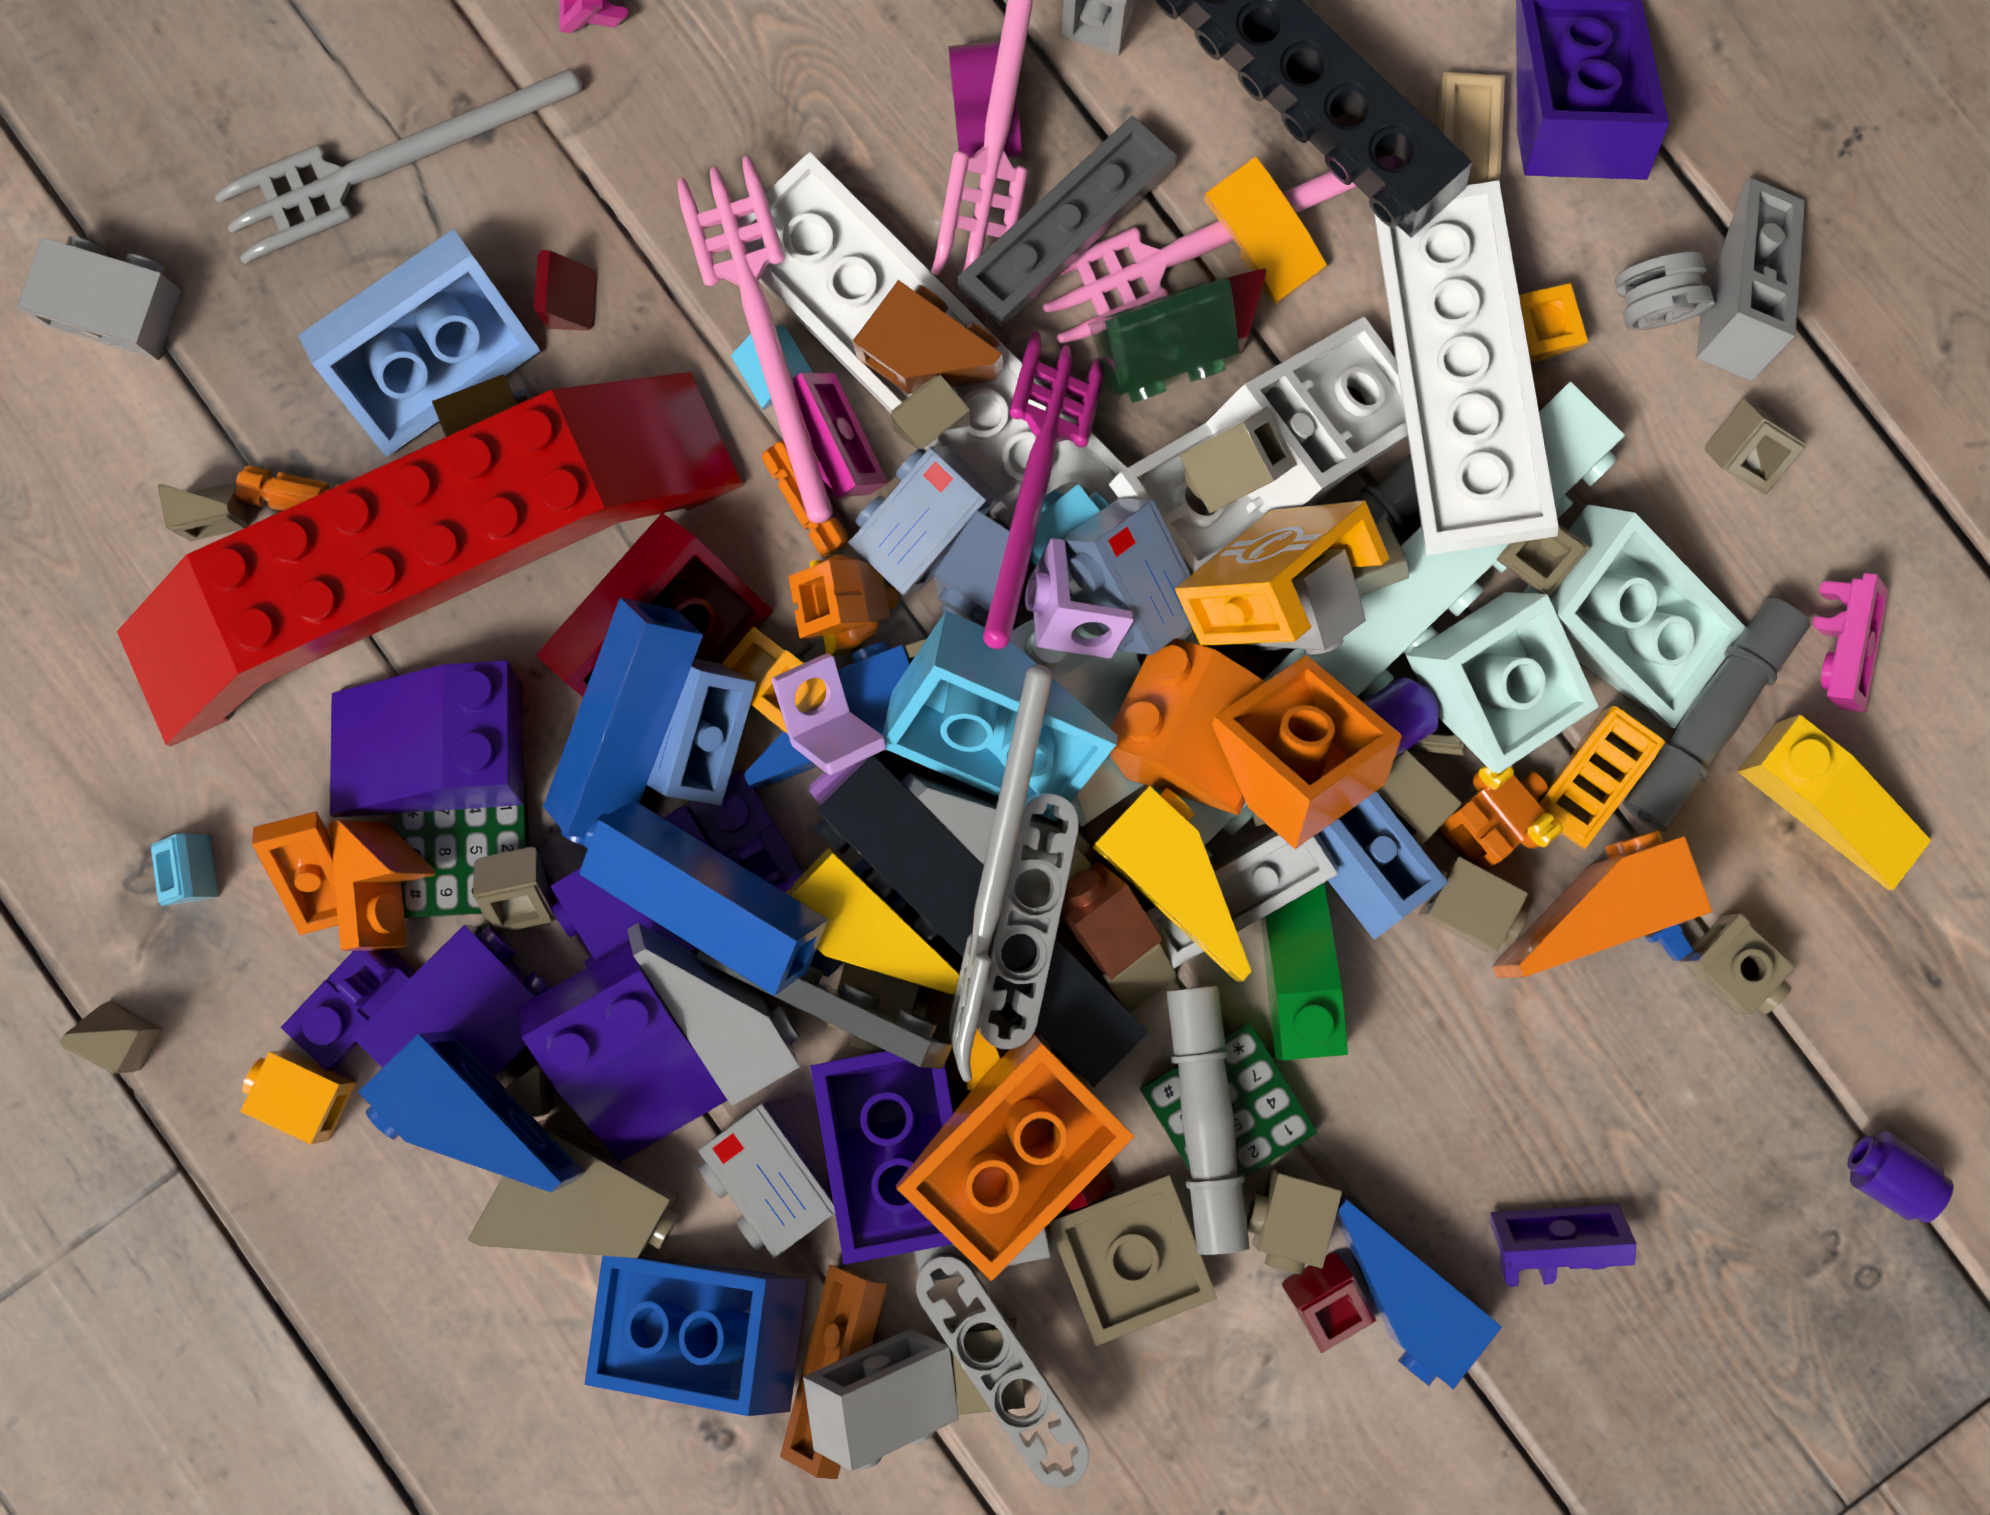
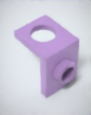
M1051 538L1039 563L1029 578L1025 596L1027 610L1034 612L1036 647L1112 658L1134 621L1133 612L1070 601L1065 540ZM1087 622H1100L1110 628L1106 634L1090 639L1078 637L1073 633L1077 626Z
M829 653L772 678L792 747L828 775L839 772L887 748L883 735L849 712L834 657ZM808 679H822L826 685V697L823 703L814 711H799L795 705V694L798 687Z

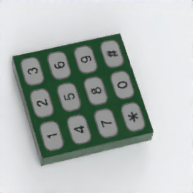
M524 785V805L396 814L397 833L433 867L436 874L401 883L404 918L484 915L473 897L474 863L481 857L529 847L528 794L526 785Z
M1250 1022L1242 1024L1224 1036L1226 1050L1230 1052V1057L1224 1058L1234 1114L1238 1174H1244L1245 1178L1318 1133ZM1176 1065L1140 1087L1139 1090L1191 1173L1182 1125L1179 1068Z

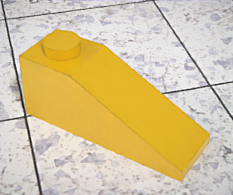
M1802 715L1775 723L1737 771L1889 891L1896 888L1932 841L1852 754Z
M1149 786L1095 843L1093 849L1236 982L1243 981L1252 971L1199 831L1189 823L1195 813L1170 789L1165 788L1159 795Z
M830 848L785 892L829 919L817 947L824 956L955 995L960 973Z

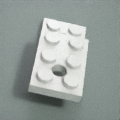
M1363 316L1245 383L1205 424L1121 471L1109 483V486L1119 499H1154L1192 575L1269 510L1315 506L1347 476L1408 439L1396 358ZM1348 388H1355L1362 395L1365 405L1356 401L1349 393ZM1267 407L1297 465L1274 482L1212 513H1209L1203 500L1199 499L1206 510V516L1194 512L1187 504L1185 495L1196 496L1186 482L1185 467L1179 455L1211 435Z

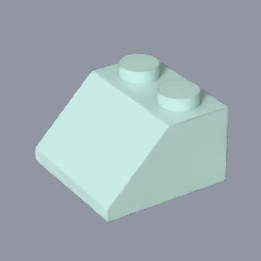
M1504 592L1406 655L1418 682L1427 686L1434 694L1439 706L1437 716L1495 773L1502 772L1599 707L1548 594Z

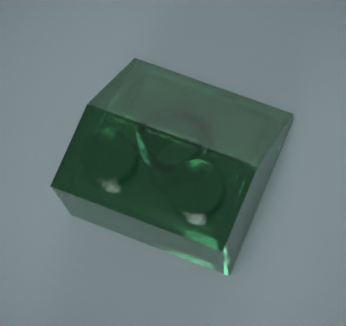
M1228 277L1205 281L1088 323L1111 395L1128 393L1131 403L1167 391L1164 380L1187 372L1190 382L1220 373L1226 370L1223 359L1240 353L1232 289Z

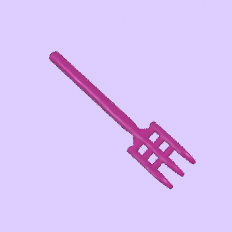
M1033 331L1030 335L1009 411L1012 418L1026 421L1036 438L1028 456L983 634L985 644L992 649H1003L1009 644L1055 458L1056 443L1070 440L1075 446L1080 448L1088 445L1103 383V366L1099 359L1092 361L1087 383L1070 376L1073 361L1072 351L1068 345H1064L1061 348L1056 369L1039 362L1041 337L1037 331ZM1034 379L1050 385L1051 389L1049 390L1034 383ZM1065 393L1081 399L1082 404L1065 397ZM1029 399L1045 406V411L1029 404ZM1060 414L1077 420V424L1060 418Z

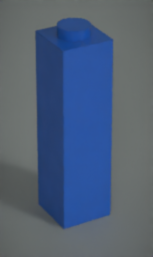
M622 597L618 601L543 805L544 809L561 828L562 835L575 843L584 845L588 829L600 815L604 813L610 814L633 801L640 803L703 634L676 609Z
M636 801L610 814L604 813L592 823L584 839V846L588 850L579 872L581 876L773 996L807 973L829 919Z

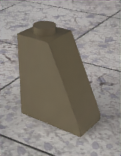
M545 1119L538 1121V1123L573 1158L585 1173L576 1182L552 1193L503 1176L468 1237L469 1241L478 1246L638 1258L647 1252L650 1245L661 1249L668 1239L680 1216L670 1210L679 1194Z

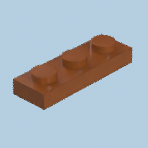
M830 1264L780 1457L816 1478L838 1479L841 1465L814 1451L803 1376L872 1346L876 1326L882 1314V1303L887 1284L852 1268Z

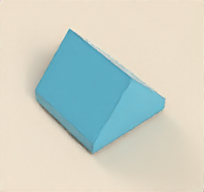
M785 325L775 326L791 379L800 373H813ZM750 334L731 355V358L762 410H765L772 406L773 403L752 335Z
M174 834L152 844L151 853L158 903L161 906L219 897L210 835Z

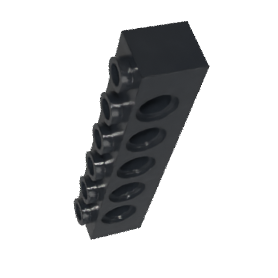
M1155 0L1167 16L1174 20L1180 17L1195 31V37L1199 45L1211 58L1215 60L1223 58L1238 72V79L1250 96L1260 102L1266 99L1280 112L1284 126L1295 139L1302 143L1310 141L1325 156L1327 167L1340 182L1345 185L1354 183L1369 198V205L1372 211L1385 225L1391 228L1397 225L1412 238L1466 189L1472 161L1301 0ZM1256 32H1265L1274 38L1268 42L1258 43L1250 40L1248 36ZM1298 73H1309L1318 80L1311 84H1299L1290 77ZM1342 114H1352L1358 117L1362 123L1346 127L1338 124L1334 118ZM1391 155L1401 158L1407 165L1400 169H1388L1377 160Z

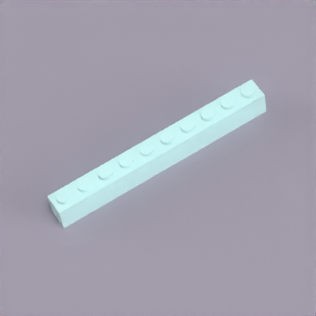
M1571 381L1539 411L1557 519L1573 504L1565 493L1581 478L1589 486L1596 482L1618 460L1610 450L1625 436ZM1421 526L1401 546L1408 563L1409 578L1360 596L1366 621L1344 636V642L1340 647L1317 655L1308 654L1305 649H1294L1264 681H1268L1303 656L1308 655L1356 697L1359 696L1362 700H1365L1386 687L1394 679L1386 668L1401 653L1404 652L1408 655L1439 635L1431 624L1442 613L1449 609L1457 617L1484 591L1476 582L1483 573L1492 565L1500 573L1506 569L1504 565L1497 561V558L1508 544L1426 556ZM1153 788L1159 795L1163 792L1162 790ZM1179 796L1195 813L1189 823L1199 831L1204 847L1222 828L1232 837L1253 817V811L1248 808L1246 802L1240 814L1236 815ZM1205 847L1207 855L1210 859V857L1213 854Z

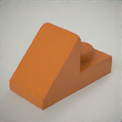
M315 811L253 827L252 846L299 935L338 926L330 829L325 828L318 812Z
M350 820L329 822L341 951L392 950L406 947L407 939L401 883L436 875L435 870L386 822Z

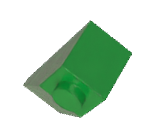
M1322 883L1261 918L1275 1059L1295 1060L1348 1055L1342 985L1325 883Z

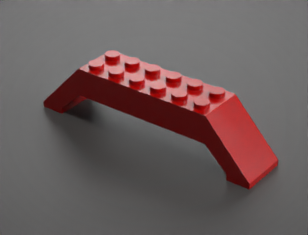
M691 372L551 389L186 554L118 629L117 634L165 745L172 747L229 721L227 715L265 683L617 523L685 509L688 512L743 487V484Z

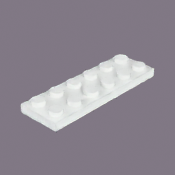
M1499 180L1467 185L1461 194L1412 238L1397 225L1394 228L1385 225L1374 213L1426 556L1558 536L1559 526Z

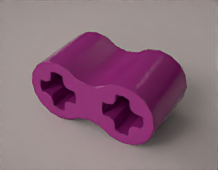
M1000 41L948 46L958 151L967 153L969 158L984 147L985 123ZM1015 98L1011 126L1003 149L1008 159L1022 157L1017 98Z

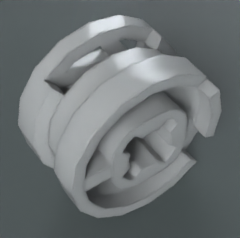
M1692 251L1661 256L1632 266L1616 276L1615 284L1618 295L1626 298L1627 307L1622 313L1628 330H1649L1679 323L1710 310L1715 305L1710 286L1703 285L1701 276L1707 270L1702 253Z

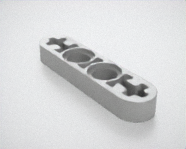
M1037 793L1028 797L1025 801L1001 914L988 948L991 965L977 1030L991 1045L1000 1049H1014L1024 1045L1033 1036L1037 1026L1078 834V816L1074 806L1067 799L1052 793ZM1047 804L1054 805L1053 816L1063 820V827L1060 832L1051 831L1048 834L1044 850L1048 853H1058L1055 865L1037 857L1021 858L1024 845L1035 850L1038 848L1040 830L1030 826V819L1032 814H1043ZM1029 869L1042 870L1050 881V893L1047 899L1037 906L1023 905L1017 899L1015 893V884L1018 877ZM1016 934L1030 936L1037 947V956L1034 963L1022 971L1008 969L1001 958V949L1004 942ZM998 975L1015 984L1031 983L1028 994L1015 989L1012 1009L1022 1015L1020 1025H1009L1005 1035H998V1026L988 1019L991 1010H1002L1005 1004L1007 990L1003 986L993 987L995 977Z
M940 1253L929 1258L921 1267L916 1280V1294L921 1306L1033 1474L1043 1484L1053 1488H1066L1077 1483L1085 1475L1089 1465V1449L1084 1434L971 1265L964 1258L953 1253ZM939 1268L947 1275L958 1271L964 1279L959 1283L957 1290L967 1308L976 1297L984 1305V1308L967 1313L955 1328H951L945 1320L957 1314V1310L950 1299L945 1295L934 1299L929 1293V1290L935 1283L932 1272ZM977 1323H990L994 1325L1003 1337V1345L1000 1352L988 1360H980L973 1357L964 1345L966 1332ZM1016 1379H1026L1033 1382L1041 1394L1038 1407L1026 1416H1017L1010 1413L1004 1407L1001 1400L1004 1388ZM1051 1411H1054L1059 1417L1058 1420L1048 1422V1429L1060 1445L1067 1444L1070 1441L1076 1445L1070 1452L1072 1466L1065 1470L1057 1463H1053L1048 1467L1042 1463L1047 1456V1447L1038 1431L1032 1435L1030 1440H1026L1021 1434L1023 1431L1039 1426Z

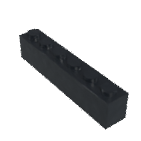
M872 755L860 761L814 807L824 818L815 829L841 855L852 846L870 864L861 873L862 876L888 901L898 892L916 910L907 920L932 946L935 947L944 938L961 955L953 964L960 973L967 938L973 932L974 910L984 866ZM1016 934L1009 937L1001 949L1002 961L1012 971H1022L1029 968L1037 956L1036 944L1026 934ZM1055 938L1035 1030L1052 1046L1050 1050L1077 1077L1081 1075L1094 1088L1143 1039L1148 1031ZM998 975L995 977L993 987L1003 986L1007 990L1005 999L1007 1002L1002 1010L998 1011L1011 1025H1020L1022 1015L1012 1009L1014 991L1017 989L1024 994H1028L1031 983L1015 984Z

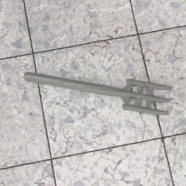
M567 69L367 153L344 167L325 161L326 152L321 145L317 144L235 179L215 196V200L218 203H222L236 195L260 186L266 202L242 213L228 225V230L231 233H235L249 225L273 216L279 232L263 238L245 251L240 259L243 263H248L260 256L350 220L351 211L343 203L351 185L380 177L575 95L581 91L582 80L576 71ZM312 164L318 180L305 185L299 169ZM286 175L292 191L279 196L273 180ZM325 195L331 210L317 215L311 200ZM299 206L305 221L292 226L286 210Z
M1042 665L1031 666L1025 675L975 904L973 932L967 938L949 1021L951 1044L953 1045L960 1075L965 1082L972 1079L970 1066L971 1051L991 965L988 948L1003 906L1053 679L1051 670Z

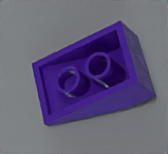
M1516 0L1517 136L1524 176L1648 180L1668 128L1669 120L1642 0Z
M507 660L443 664L332 693L330 815L333 818L524 805L523 684Z
M631 944L624 946L519 1006L521 1038L554 1088L619 1162L728 1101L633 956Z
M888 1051L810 1065L843 1264L953 1244L896 1188V1184L956 1111L947 1060L943 1069L919 1067Z

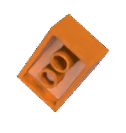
M1656 830L1605 846L1608 858L1590 864L1492 966L1496 978L1527 977L1713 912L1685 836L1663 841L1660 831Z
M1033 1033V1036L1024 1045L1010 1049L981 1078L896 1184V1188L992 1282L1135 1136Z

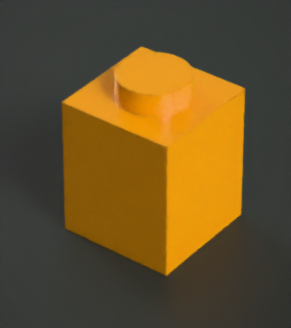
M292 1051L268 1052L266 1059L263 1057L259 1058L248 1072L242 1088L243 1093L248 1094L240 1112L310 1145L329 1141L357 1082L334 1071H326L319 1064Z

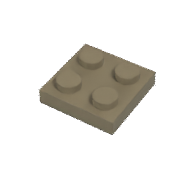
M1168 1173L1095 1201L1087 1206L1057 1216L1049 1223L1095 1346L1218 1299L1200 1254H1197L1195 1239Z

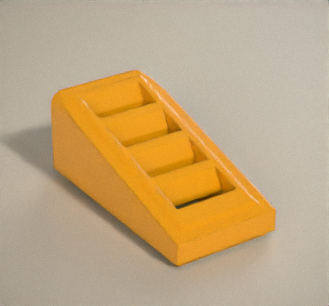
M1616 706L1606 708L1601 711L1538 803L1545 813H1550L1555 817L1551 821L1554 826L1559 823L1562 825L1563 832L1561 834L1580 848L1586 849L1650 766L1666 742ZM1610 732L1636 750L1632 757L1605 740ZM1594 753L1621 771L1616 779L1589 761ZM1578 774L1606 793L1601 801L1573 783ZM1562 795H1565L1591 814L1585 823L1557 804Z

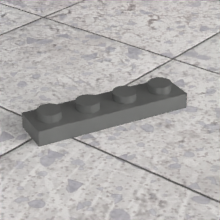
M1131 116L958 276L957 288L1001 328L1005 327L1175 168L1177 155L1134 116Z
M699 949L696 959L770 994ZM810 964L805 975L775 995V997L919 1067L943 1069L953 1046L933 1036L937 1024L903 1009H900L897 1018L876 1008L880 997L846 982L843 983L839 991L821 982L825 971Z

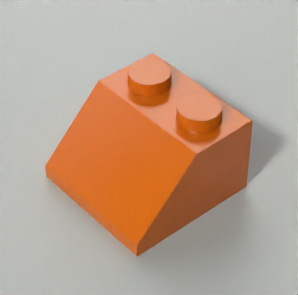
M1175 638L1153 655H1147L1110 727L1118 737L1117 745L1109 755L1128 780L1162 791L1168 788L1177 796L1239 815L1246 801L1212 723L1215 715L1266 681L1215 649Z
M1308 655L1303 656L1215 715L1212 723L1248 808L1295 850L1386 784L1402 735Z

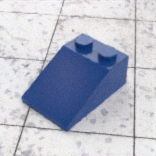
M451 1031L418 1033L358 1091L371 1105L365 1111L367 1117L378 1130L390 1139L395 1140L400 1136L407 1143L550 1193L576 1182L585 1173L573 1158Z
M602 1256L584 1385L744 1416L790 1412L807 1279L755 1270L647 1257Z

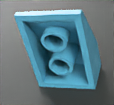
M946 610L891 693L882 733L887 747L886 750L999 797L1025 675L1028 668L1037 664L1011 641L1003 649L990 648L983 639L985 627ZM1052 679L1026 799L1037 793H1052L1067 799L1071 803L1117 745L1118 735L1054 679ZM1047 804L1044 813L1039 814L1055 822L1059 819L1053 816L1054 805Z

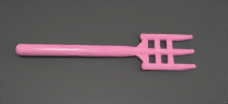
M1033 0L1007 1L985 123L984 147L970 158L963 151H957L953 154L937 250L931 269L935 275L940 274L949 257L954 243L956 228L970 231L964 271L982 254L986 235L1000 238L1019 220L1028 170L1026 167L1019 165L1012 167L1003 149L1011 126ZM966 171L981 175L978 189L964 186ZM996 178L1010 182L1008 197L994 193ZM961 200L976 203L973 218L959 215ZM991 207L1005 210L1002 225L988 222Z
M1384 156L1377 160L1388 169H1395L1398 165L1397 156ZM1330 171L1282 193L1294 211L1298 213L1357 186L1354 183L1350 185L1343 184ZM1217 221L1175 240L1162 249L1141 243V232L1136 227H1132L1090 246L1059 275L1062 276L1077 269L1084 286L1045 303L1043 309L1045 312H1054L1091 300L1098 316L1058 334V342L1065 343L1092 336L1168 302L1169 294L1160 285L1167 267L1195 259L1233 242V238L1221 222ZM1128 247L1135 263L1122 268L1115 252ZM1102 258L1109 275L1096 280L1089 263ZM1142 277L1148 294L1136 299L1129 282ZM1116 288L1123 305L1110 310L1103 294Z
M745 156L742 160L743 171L750 197L732 203L719 169L712 167L710 169V178L717 208L699 214L696 202L685 178H680L677 182L680 206L704 284L714 286L719 280L725 279L740 287L743 310L807 516L814 523H824L832 516V507L772 314L758 282L766 265L782 263L785 255L761 179L751 157ZM755 213L757 223L739 228L737 218ZM722 224L724 234L709 239L706 238L704 229ZM763 238L765 248L747 253L746 243ZM730 249L733 259L714 264L713 254Z

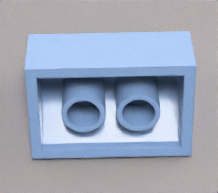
M454 229L298 335L312 365L386 457L439 421L432 404L433 400L499 375H507L540 352V349Z

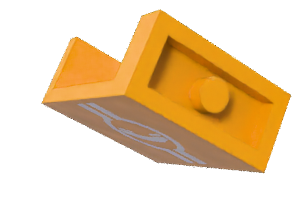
M1366 501L1269 510L1179 584L1175 591L1199 644L1223 645L1297 641L1312 626L1291 581L1296 575L1327 549H1345L1351 568L1379 566L1390 559Z

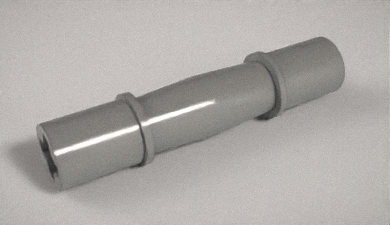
M1218 986L1166 991L1174 1056H1171V1062L1178 1063L1182 1125L1192 1179L1186 1180V1188L1190 1189L1197 1254L1216 1255L1248 1250L1250 1246L1242 1187L1245 1177L1244 1174H1238L1234 1114L1224 1058L1230 1057V1052L1226 1050L1219 988Z

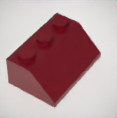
M662 512L536 653V656L568 686L583 697L620 597L678 610L703 634L695 658L721 664L753 626L758 629L773 610L696 536Z

